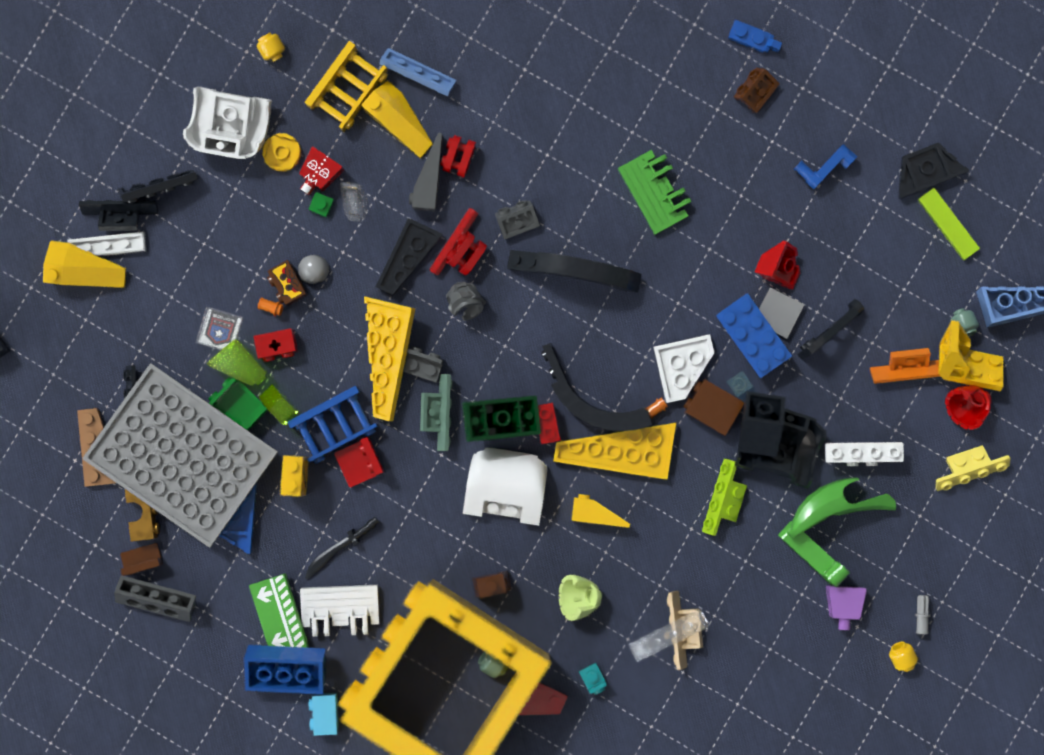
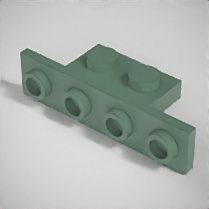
M450 374L439 375V393H421L420 431L438 432L437 451H448L451 443L449 437L451 418L449 415L452 406L450 398L452 379Z

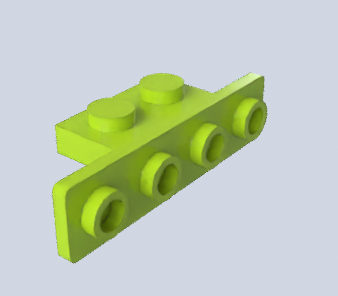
M723 460L713 496L709 503L706 519L703 523L702 532L716 536L721 518L733 522L737 521L747 485L733 481L737 468L734 465L735 461Z

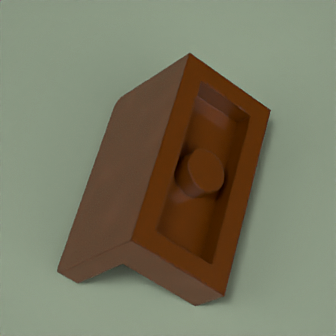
M158 543L120 553L124 567L120 569L122 576L164 565Z

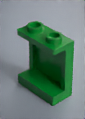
M237 377L226 379L222 384L223 388L220 392H214L208 399L210 405L248 431L269 410Z

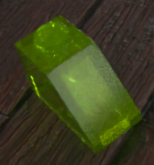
M273 384L259 396L262 403L281 424L285 425L299 412Z

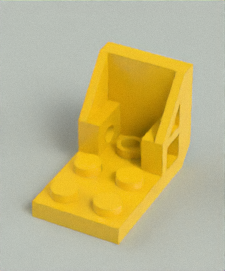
M951 320L939 343L938 374L944 380L1001 391L1003 388V356L969 350L971 339L960 322Z

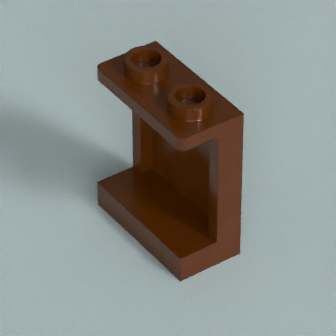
M706 379L702 382L698 381L693 389L696 393L692 399L688 398L683 406L685 408L684 413L714 429L720 435L726 436L745 402Z

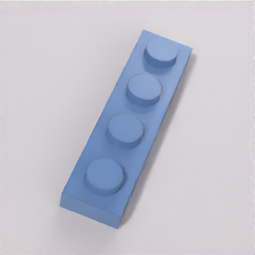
M390 48L386 50L380 59V65H384L388 69L443 95L448 96L455 86V79Z

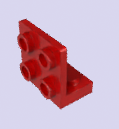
M369 437L361 439L359 442L334 453L349 487L358 485L385 472Z

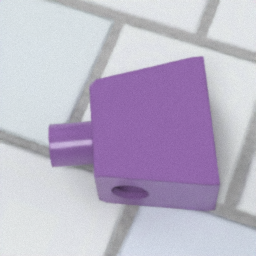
M826 585L829 616L839 618V630H850V619H860L866 588L838 586L836 588Z

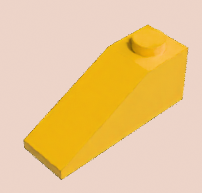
M578 494V498L574 497L572 521L630 527L628 522L595 500L590 499V495Z

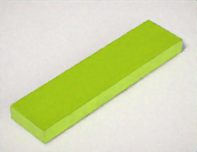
M935 188L918 199L919 203L963 261L980 249Z

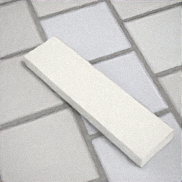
M145 232L67 240L68 243H72L84 251L92 252L95 256L146 251Z

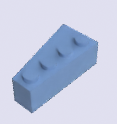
M980 287L976 291L987 328L1044 314V287Z

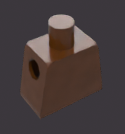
M508 570L472 578L475 594L478 598L506 593L512 589Z

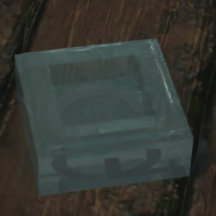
M743 371L726 381L736 397H739L753 387Z

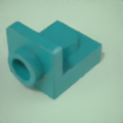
M596 662L579 671L590 694L594 693L596 695L605 690L604 687L607 686V683Z

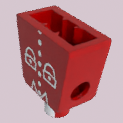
M312 146L299 173L306 180L300 190L307 195H310L315 187L325 191L344 171V168Z

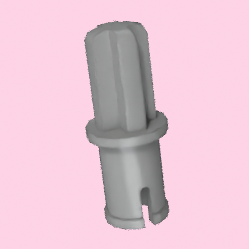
M918 595L917 613H915V616H917V634H929L928 620L931 614H929V596Z

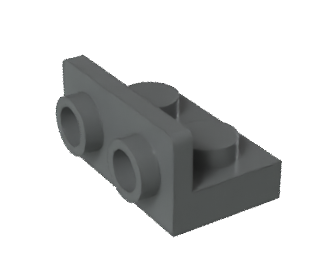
M530 200L519 201L516 203V206L504 207L495 213L504 240L540 226Z
M413 346L411 350L407 349L403 372L437 383L444 363L440 359L441 356L431 352L429 355L423 354L422 349Z

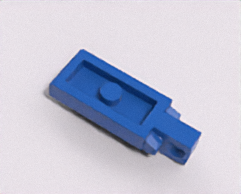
M738 20L734 21L727 38L762 53L763 51L768 52L769 49L778 53L782 45L781 42L773 39L774 36Z

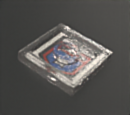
M206 306L195 343L233 354L244 317Z

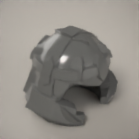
M457 282L446 294L449 312L454 316H457L462 308H467L462 316L463 321L477 317L482 313L484 305L487 303L478 293L477 287L471 282Z

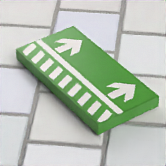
M286 573L249 585L267 645L308 648L309 644Z

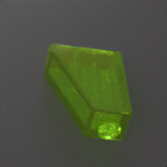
M237 337L206 363L209 367L251 386L255 383L259 385L266 379L264 375L267 374V371Z

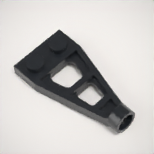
M857 299L851 301L848 304L849 310L816 339L813 337L800 346L801 351L797 354L800 359L803 360L812 355L856 315L859 316L865 310L861 302Z

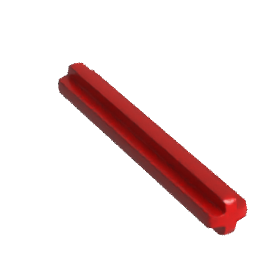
M469 208L430 267V271L433 274L439 275L447 264V258L445 257L447 252L451 248L454 249L458 243L456 240L462 232L466 233L477 218L478 213L474 209Z

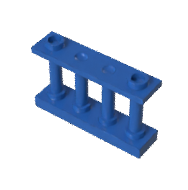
M357 386L288 421L291 429L296 428L301 432L313 456L307 459L309 463L314 461L317 464L325 459L324 456L364 434L368 437L376 432L375 428L379 426L377 423L370 425L357 400V395L361 393ZM345 401L351 404L364 428L353 434L340 409V404ZM328 410L335 414L347 437L336 443L323 418V413ZM311 419L318 423L330 446L322 452H319L306 427V422Z

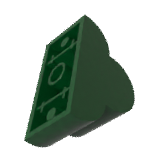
M537 395L462 403L466 442L541 434Z

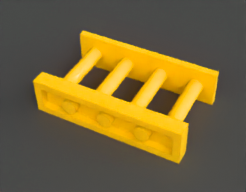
M348 41L305 101L306 106L311 110H314L315 107H320L340 121L339 128L343 132L352 127L355 122L353 119L362 108L361 104L375 90L378 84H382L388 76L386 66L383 65L378 70L357 55L356 45ZM349 61L355 62L375 76L369 85H366L346 70L345 66ZM338 76H342L363 91L357 101L335 86L334 81ZM326 92H332L352 107L347 116L323 101V96Z

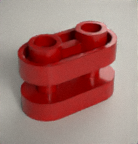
M454 135L453 138L450 137L446 148L449 150L447 156L443 155L440 166L443 167V171L451 173L452 168L457 169V176L465 178L475 151L476 142L468 140L466 145L461 143L462 137ZM459 150L464 152L461 162L455 161Z
M469 231L466 233L462 232L456 240L458 243L445 256L447 258L446 263L450 266L460 265L458 271L464 276L473 269L487 247L481 240L475 244L473 242L475 236ZM468 248H469V249H470V252L467 254V256L465 257V259H463V258H462L463 255L466 253V251H467Z

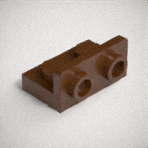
M755 68L749 73L748 79L744 84L738 87L734 98L741 100L753 113H757L780 83L766 69Z

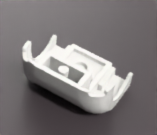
M198 86L194 88L192 117L189 125L183 130L184 139L194 150L237 159L252 157L260 151L268 132L272 100L218 92L214 89Z
M485 448V450L473 454L463 514L481 517L482 513L521 518L520 523L539 526L546 485L547 465L538 459L536 455L496 448Z

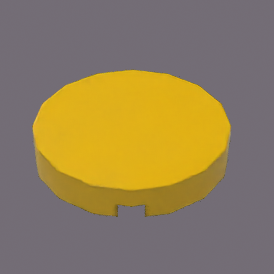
M278 133L266 140L262 155L270 168L285 172L293 169L298 164L301 158V149L299 143L292 136Z

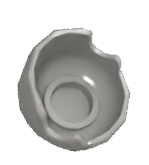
M318 255L306 256L298 265L300 278L309 284L324 281L329 273V264L325 258Z

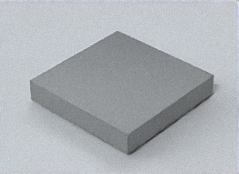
M770 287L759 310L776 334L787 339L804 304Z

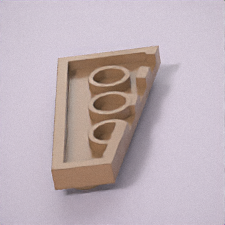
M98 408L77 410L82 458L105 427ZM82 459L85 487L116 483Z

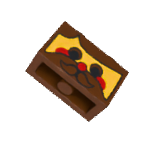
M288 260L267 271L270 275L267 279L272 287L276 286L278 290L276 296L281 304L285 303V305L289 306L308 296Z

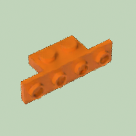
M929 348L890 352L889 365L870 367V373L875 384L941 377L938 374L939 360L930 361L931 353Z

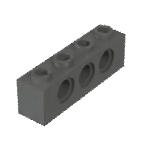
M120 576L114 591L116 603L187 622L191 621L196 607V595L125 576Z

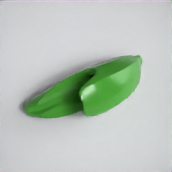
M859 478L836 480L818 488L807 496L798 507L792 520L791 529L787 531V534L794 539L797 535L823 522L831 515H845L866 510L895 511L896 502L886 493L855 504L848 503L843 496V490L846 485L858 481Z

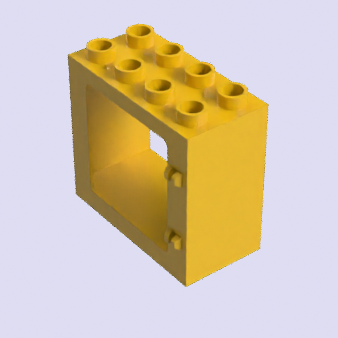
M432 579L428 586L418 581L403 603L412 609L409 616L405 619L397 614L382 636L383 639L391 644L386 651L376 646L360 670L369 678L365 684L355 679L338 704L347 710L341 721L393 755H440L374 712L370 707L374 696L423 620L427 616H432L516 670L514 676L463 754L492 755L549 666V653L436 580ZM452 614L454 617L461 620V622L458 624L457 622L449 618L450 615ZM503 648H505V650H507L511 654H514L512 658L506 655L505 653L501 652Z

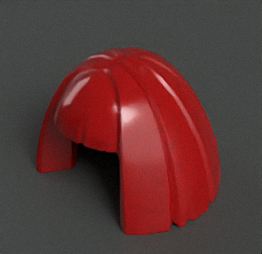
M966 385L951 390L945 398V405H947V413L951 416L954 423L964 429L974 430L984 423L990 412L992 399L989 392L985 391L982 387Z

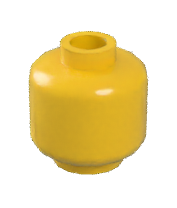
M270 32L258 39L259 43H257L256 47L264 60L272 59L274 62L283 57L281 53L285 50V46L277 34H271Z
M898 642L891 647L889 657L895 669L905 672L913 670L917 664L918 657L912 645Z

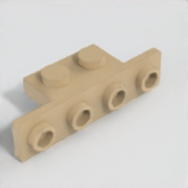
M672 591L668 593L667 605L670 607L669 624L672 627L673 633L671 642L675 650L673 660L677 670L687 668L685 649L703 647L699 608L681 610L679 591Z

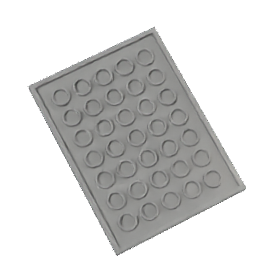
M150 363L82 459L210 548L278 451Z

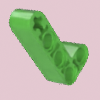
M790 521L778 536L827 582L837 588L850 572L839 562L831 558L804 532L792 539L787 534L792 525V521Z

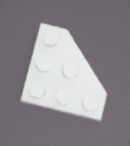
M710 334L653 347L666 403L686 399L714 354Z

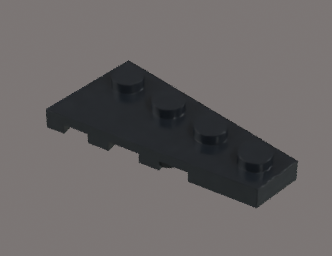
M192 169L167 176L168 180L165 181L163 178L151 180L149 185L138 183L132 185L130 190L124 191L122 187L118 188L117 191L123 202L133 203L138 201L139 197H153L157 195L156 192L164 190V192L174 190L175 186L181 184L189 186L194 183V180L198 179L196 172Z
M408 218L377 282L376 288L394 295L443 234Z

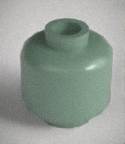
M962 308L953 313L954 316L950 319V322L951 320L960 322L969 337L977 333L979 323L973 311Z
M484 651L478 660L480 671L492 678L504 675L508 668V665L487 651Z

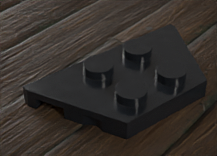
M939 142L907 154L901 158L898 197L901 199L969 172V169L961 165L956 160L957 158L948 153Z

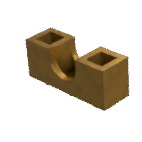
M125 489L126 503H138L143 510L142 517L138 521L128 522L130 541L158 538L157 534H160L159 523H156L155 517L158 511Z

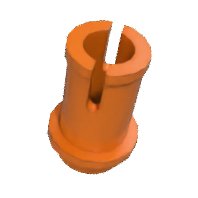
M260 298L258 303L259 310L273 313V316H280L282 314L284 305L279 301L276 303Z
M656 398V401L647 407L650 417L653 418L662 410L666 411L665 408L668 406L662 398Z

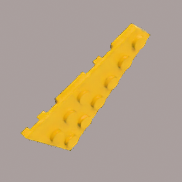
M364 297V302L367 303V314L365 315L369 327V332L367 333L369 363L372 366L370 381H373V417L393 421L415 308Z
M676 423L556 442L553 461L668 479Z

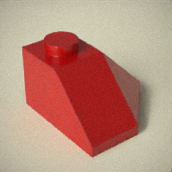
M782 241L761 255L755 273L769 281L793 290L800 274L799 265H796L795 256H798L797 248L787 241Z

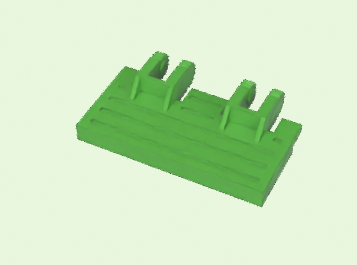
M652 150L619 167L618 171L653 234L656 235L687 218L688 214L685 209L678 213L676 211L691 203V200L686 198L677 205H673L671 200L681 196L686 191L683 187L667 196L674 189L666 176L659 180L658 177L669 172L673 167L667 165L655 172L653 166L664 162L667 157L664 154L648 162L655 158Z

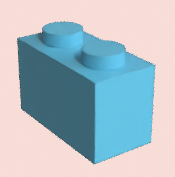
M337 693L314 694L312 699H309V711H313V718L310 719V730H313V736L337 735L339 732Z

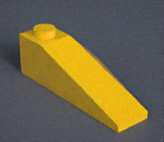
M389 81L375 89L361 104L366 113L420 159L433 145L402 92Z
M50 241L43 264V283L125 287L126 268L107 259L95 256L92 252L84 251L72 243Z

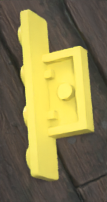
M983 445L946 457V462L952 474L936 479L935 488L937 491L949 490L955 485L966 484L976 478H984L990 473L1002 472L1010 466L1011 458L1009 455L991 461Z

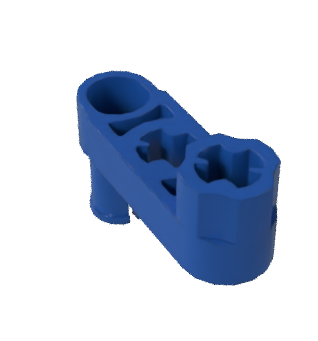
M843 144L817 172H813L803 161L794 170L814 190L838 163L846 169L857 156Z

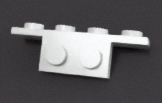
M826 443L825 462H847V466H859L858 462H866V466H878V462H904L903 443Z

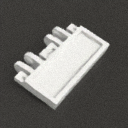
M378 585L305 587L300 589L302 626L310 627V618H312L313 637H318V620L324 619L325 636H330L329 618L331 617L332 626L349 625L350 617L352 635L357 633L356 618L363 619L362 631L364 635H368V616L371 618V624H379Z

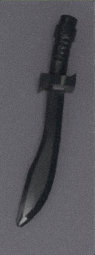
M373 517L356 532H354V529L348 531V537L327 549L310 564L306 573V580L324 567L336 552L352 542L353 546L360 543L359 538L369 532V530L374 529L380 521Z

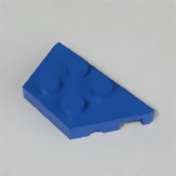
M257 483L219 535V537L242 549L247 554H251Z

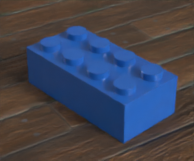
M748 293L716 315L760 378L792 357Z
M248 645L244 657L245 691L323 694L326 684V648Z

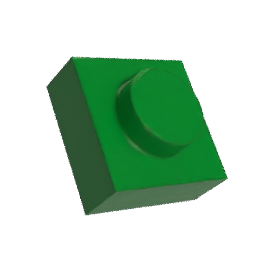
M315 192L308 210L327 218L334 199Z

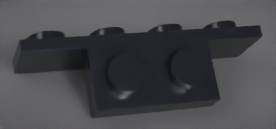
M112 200L79 201L82 215H99V231H138L139 215H159L156 201L151 200L133 203Z

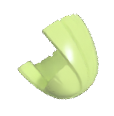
M567 575L562 579V584L559 587V605L561 606L562 614L566 615V619L571 621L582 619L600 606L602 592L595 583L577 575Z

